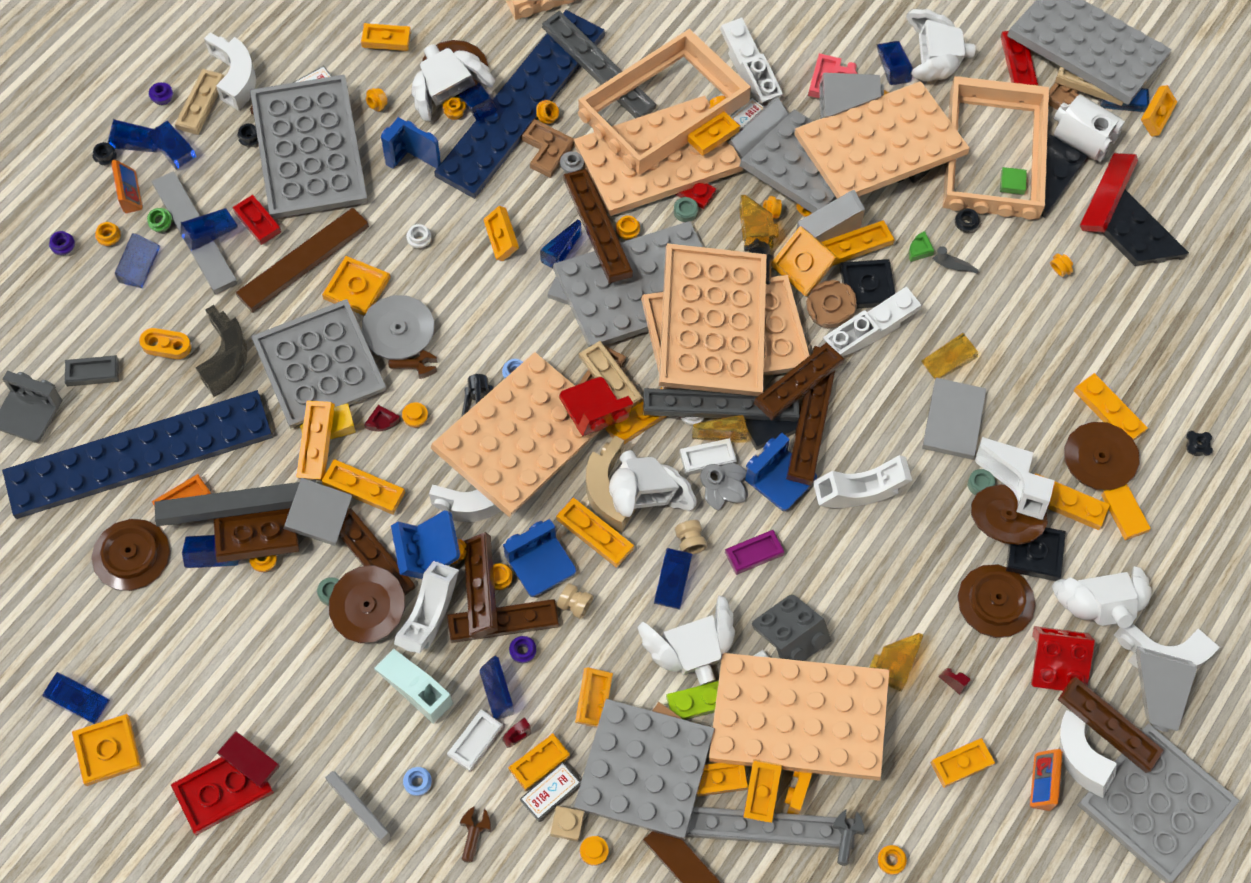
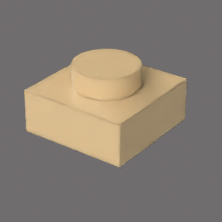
M556 806L550 836L578 842L584 811Z

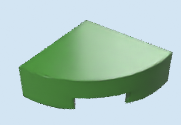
M925 231L919 233L910 245V262L930 257L934 254V249Z

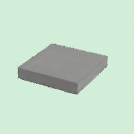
M301 478L283 529L335 546L352 495Z

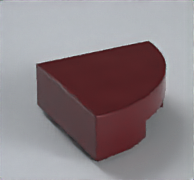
M378 404L364 426L365 429L371 431H386L396 426L401 421L399 415Z
M951 668L944 669L938 676L959 695L970 682L968 676L962 672L956 675L952 673Z
M524 717L503 736L502 740L507 748L512 747L531 734L530 724Z

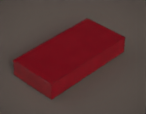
M237 731L232 734L217 752L221 758L261 789L280 767L276 761Z

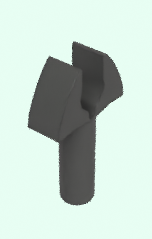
M847 809L840 813L832 826V829H838L841 833L837 863L841 866L849 864L853 836L855 834L863 835L865 832L862 818L858 812L855 813L854 825L850 829L847 828L848 826L845 823Z

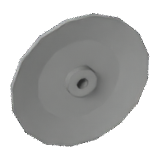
M393 295L380 299L368 309L362 320L361 332L369 349L376 355L388 360H404L416 356L428 346L434 335V319L430 309L420 300L410 296Z

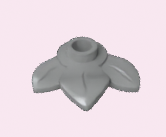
M727 463L723 466L717 464L705 466L700 473V480L705 487L707 503L718 511L723 506L724 501L732 503L744 502L746 500V493L740 481L746 477L747 471L735 463ZM713 472L718 476L717 481L711 479L710 473Z

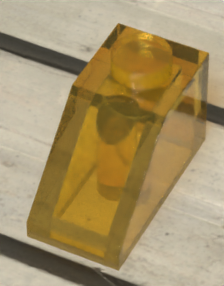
M741 195L739 212L743 246L746 247L758 238L760 241L767 243L770 248H773L775 238L779 237L778 223L774 224L773 214L747 195Z
M917 633L884 646L880 655L874 654L869 668L889 670L888 686L902 692L924 635Z

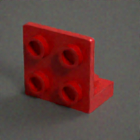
M1034 626L1032 637L1037 642L1031 685L1038 688L1064 691L1070 680L1077 677L1088 687L1095 640L1089 633Z

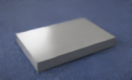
M936 378L922 449L973 460L986 388Z

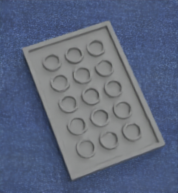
M1036 0L1009 29L1007 34L1008 37L1127 105L1134 99L1172 50L1163 43L1152 39L1143 32L1134 29L1122 20L1109 15L1102 9L1084 0Z
M345 74L250 90L269 214L273 219L368 203Z
M690 221L621 242V247L633 271V277L608 283L595 251L553 264V270L588 347L598 341H601L603 345H608L649 331L641 298L644 294L663 292L667 243L703 247Z

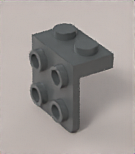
M7 370L2 380L10 392L0 408V431L37 443L43 437L63 400L55 389L56 386L46 380H41L40 382L23 372L16 374Z
M795 595L787 596L752 622L753 629L776 647L780 659L805 661L832 641L824 618Z

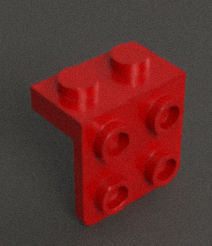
M597 377L562 390L559 395V399L582 437L625 421L629 417V413L634 405L629 395L617 400L603 377Z

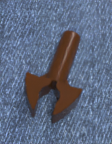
M422 350L420 356L416 359L389 360L388 366L390 369H415L418 371L419 379H423L437 372L436 366H424V364L427 362H438L436 356Z
M474 806L460 820V825L466 826L468 829L461 858L466 863L473 861L479 834L484 830L491 832V823L486 809L483 811L482 821L477 823L476 827L472 821L475 813Z

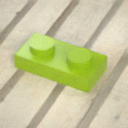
M719 681L666 694L669 709L683 720L715 713Z

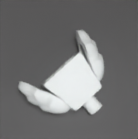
M912 9L908 12L906 19L914 27L915 31L919 33L921 64L914 68L911 73L915 79L922 81L946 79L958 69L964 57L973 58L975 44L964 43L963 31L955 27L952 21L945 15H939L929 9Z
M435 44L429 45L424 49L427 59L420 63L422 70L416 74L412 83L415 109L419 112L423 121H431L432 99L436 106L474 86L473 78L491 88L495 80L490 73L489 67L480 62L476 55L466 51H456L453 53L449 48L440 52Z
M628 450L620 456L622 465L612 475L609 483V492L613 498L616 512L622 516L630 517L635 508L669 505L672 508L691 510L696 506L697 499L691 490V484L681 477L676 469L660 464L653 457L637 458L632 450Z
M1135 566L1132 569L1131 579L1128 572L1078 581L1069 577L1068 579L1057 580L1052 585L1058 601L1074 617L1082 620H1094L1101 626L1117 623L1120 628H1128L1137 618V612L1145 609L1151 598L1149 578L1141 568Z
M719 595L716 604L715 621L713 615L665 631L662 637L644 622H641L637 627L642 638V645L651 654L656 664L668 671H680L682 675L695 672L700 686L716 680L711 666L719 663L722 654L730 650L735 636L733 612L729 608L726 597Z

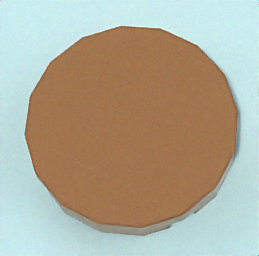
M836 280L824 281L815 286L806 301L807 311L812 321L825 328L841 326L855 315L857 308L856 296L852 288Z

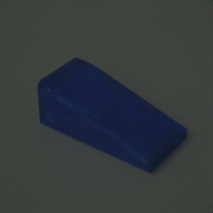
M894 41L877 44V50L889 84L897 85L911 82L913 67L900 42Z
M480 83L459 94L476 121L485 118L497 110L492 98Z
M113 119L108 143L115 149L157 152L162 131Z
M168 121L147 133L176 170L196 157L194 149Z
M224 208L181 222L180 234L192 251L236 229L238 225L228 210Z
M577 219L540 250L541 263L553 268V264L566 259L582 235L580 220Z
M671 548L666 549L654 604L680 610L693 555L691 553Z
M59 672L54 675L42 694L48 702L92 724H96L110 701L108 698Z

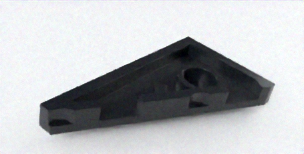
M1047 133L1045 207L1041 215L1044 218L1047 217L1087 158V155Z

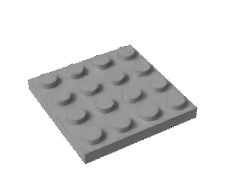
M794 109L741 159L739 166L814 213L837 198L794 135L795 128L813 121Z
M347 299L251 336L290 429L304 423L307 400L332 402L337 407L347 403L351 405L386 391L384 381Z
M606 699L574 809L685 840L714 728Z
M1148 723L1142 732L1164 749L1151 772L1145 773L1121 754L1115 761L1117 763L1116 776L1104 797L1101 798L1089 791L1077 805L1165 883H1172L1238 804L1239 800Z

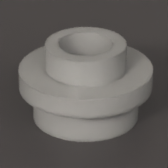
M570 151L562 155L560 166L565 173L582 170L584 160L581 154Z

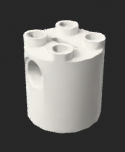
M1078 95L1071 104L1062 103L1057 110L1054 120L1058 121L1059 124L1055 130L1054 137L1093 160L1101 162L1108 152L1107 148L1110 143L1114 144L1120 136V130L1125 121L1086 97Z

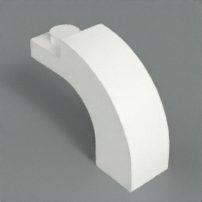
M210 32L204 38L208 52L230 66L227 75L216 85L220 99L240 111L251 98L250 90L255 88L256 75L250 54L244 44L234 37L228 42L225 38L217 37Z
M899 455L875 469L862 473L845 474L831 471L813 481L819 506L849 508L868 505L898 494V488L911 482L912 478L906 457Z
M432 484L429 492L431 504L443 511L451 509L454 521L476 522L488 519L501 512L479 490L459 492Z
M435 561L432 562L424 572L415 607L407 622L396 634L394 645L419 654L424 648L428 649L451 601L458 569Z
M1133 623L1128 628H1119L1114 634L1122 647L1134 653L1128 662L1138 668L1135 652L1137 646L1192 661L1197 669L1220 648L1200 629H1197L1188 640L1177 646H1164L1152 641Z
M1066 710L1060 730V749L1062 750L1063 763L1069 774L1078 784L1103 798L1116 776L1117 763L1096 753L1089 746L1085 735L1090 727L1074 713Z

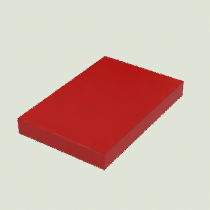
M221 757L170 784L196 836L274 793L268 781L261 789Z

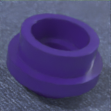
M159 82L150 87L148 94L150 99L157 105H166L172 99L173 90L169 84Z
M58 231L50 237L49 247L54 254L66 255L74 249L75 240L71 234Z
M519 636L510 643V656L518 663L530 662L536 655V644L530 637ZM526 647L528 651L525 654H520L518 649Z

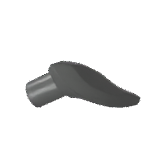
M944 246L939 247L937 255L932 258L935 262L946 268L978 273V269L973 265L948 255L947 248Z

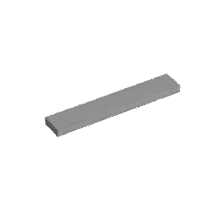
M172 171L153 180L152 184L166 209L171 213L172 220L214 294L216 295L237 285L236 278L175 172Z
M693 807L686 837L838 849L841 841L840 831L832 829L836 817L773 813L772 823L743 818L744 810ZM845 818L848 829L854 825V819ZM854 836L852 839L851 850L854 849Z

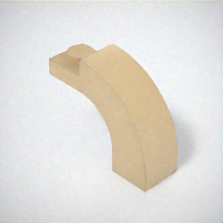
M614 436L610 443H605L600 455L592 452L586 468V493L596 515L610 527L622 533L631 516H622L616 512L613 498L609 492V474L624 451V440Z

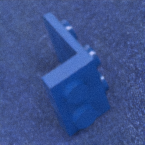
M398 117L390 127H386L382 132L381 141L385 164L390 168L394 169L407 152L436 169L441 164L437 138L432 133L420 130L414 123Z
M783 433L776 439L772 437L765 444L764 451L759 456L754 455L748 461L745 481L781 511H787L811 486L786 479L791 453L788 451L790 439ZM815 473V476H814V481L817 479V474H816V473Z
M444 510L418 526L399 521L391 525L400 575L423 579L424 572L433 561L448 566L460 557L455 526L450 511Z
M551 519L545 522L538 521L534 523L528 531L521 535L515 534L503 544L505 558L530 597L539 596L576 573L575 566L556 538V528Z

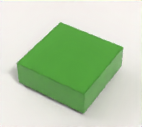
M1003 167L1001 170L1000 192L1024 195L1026 191L1027 170Z

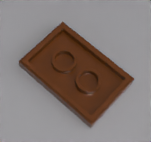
M290 508L215 518L214 535L217 563L299 552L297 533L283 529Z

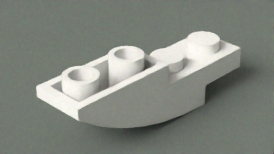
M743 18L721 25L720 31L729 47L728 54L741 78L751 86V93L761 104L781 97L783 93L764 54L759 53Z
M906 286L870 311L866 312L864 310L824 336L823 339L842 357L876 342L901 327V322L919 311L921 304Z

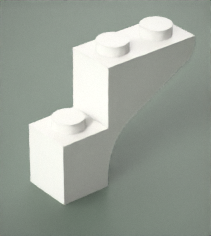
M982 437L975 462L1015 493L1018 501L1016 512L1043 520L1050 502L1054 480L1029 473L1033 452Z

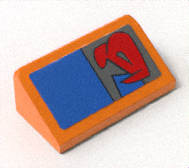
M112 160L111 164L117 197L123 212L126 214L142 210L136 171L117 160Z
M1061 749L1042 751L1034 755L1030 807L1051 811L1058 805L1062 764Z

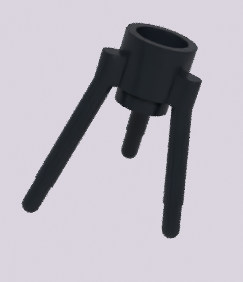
M756 238L753 243L744 247V251L767 254L766 284L769 285L771 281V263L774 257L770 255L769 245Z
M473 374L468 377V387L464 388L465 398L462 416L468 412L470 397L477 404L493 390V386L488 385V377L486 375Z

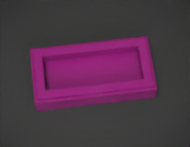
M774 530L725 549V554L736 575L784 556L785 553Z

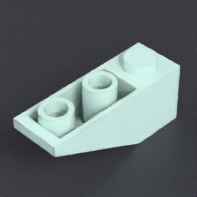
M395 649L374 668L376 672L433 724L453 705L451 695L439 683Z

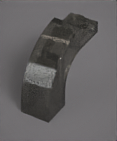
M212 305L205 309L210 323L221 337V345L213 357L195 368L200 379L214 398L233 385L241 375L247 360V344L236 317L229 320L224 311L219 313L217 308Z

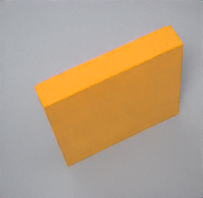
M800 226L772 261L771 267L780 275H788L789 282L804 296L808 297L812 289L818 285L838 260V257L804 227Z
M345 256L323 292V299L334 304L347 299L352 311L365 316L368 309L377 302L390 280V273Z
M128 714L72 731L85 786L142 768Z

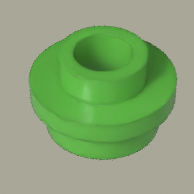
M155 208L147 216L148 225L155 232H163L170 227L172 215L164 208Z

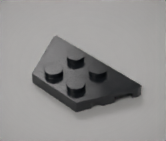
M1126 189L1124 190L1106 231L1101 233L1134 266L1162 263L1166 259L1177 257L1179 260L1185 259L1189 252Z

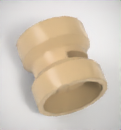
M689 520L675 527L676 537L681 541L679 547L683 555H694L707 548L706 540L701 536L702 527L700 521Z
M568 583L558 599L557 607L562 610L570 608L573 616L582 619L587 613L594 596L588 592L578 593L577 586Z

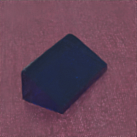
M132 233L115 270L118 282L142 288L160 249V245Z
M215 535L185 537L182 549L185 568L238 565L239 560L217 563Z
M493 656L480 668L479 673L493 718L498 720L514 715V706L499 658Z

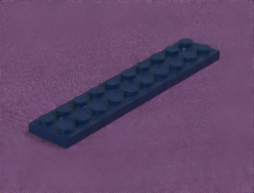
M568 10L563 12L597 46L605 35V29ZM546 33L434 171L435 177L475 199L520 143L523 133L534 119L538 120L536 108L539 102L544 100L553 101L581 65Z
M255 390L2 469L12 514L15 519H19L271 439L273 436L259 392Z

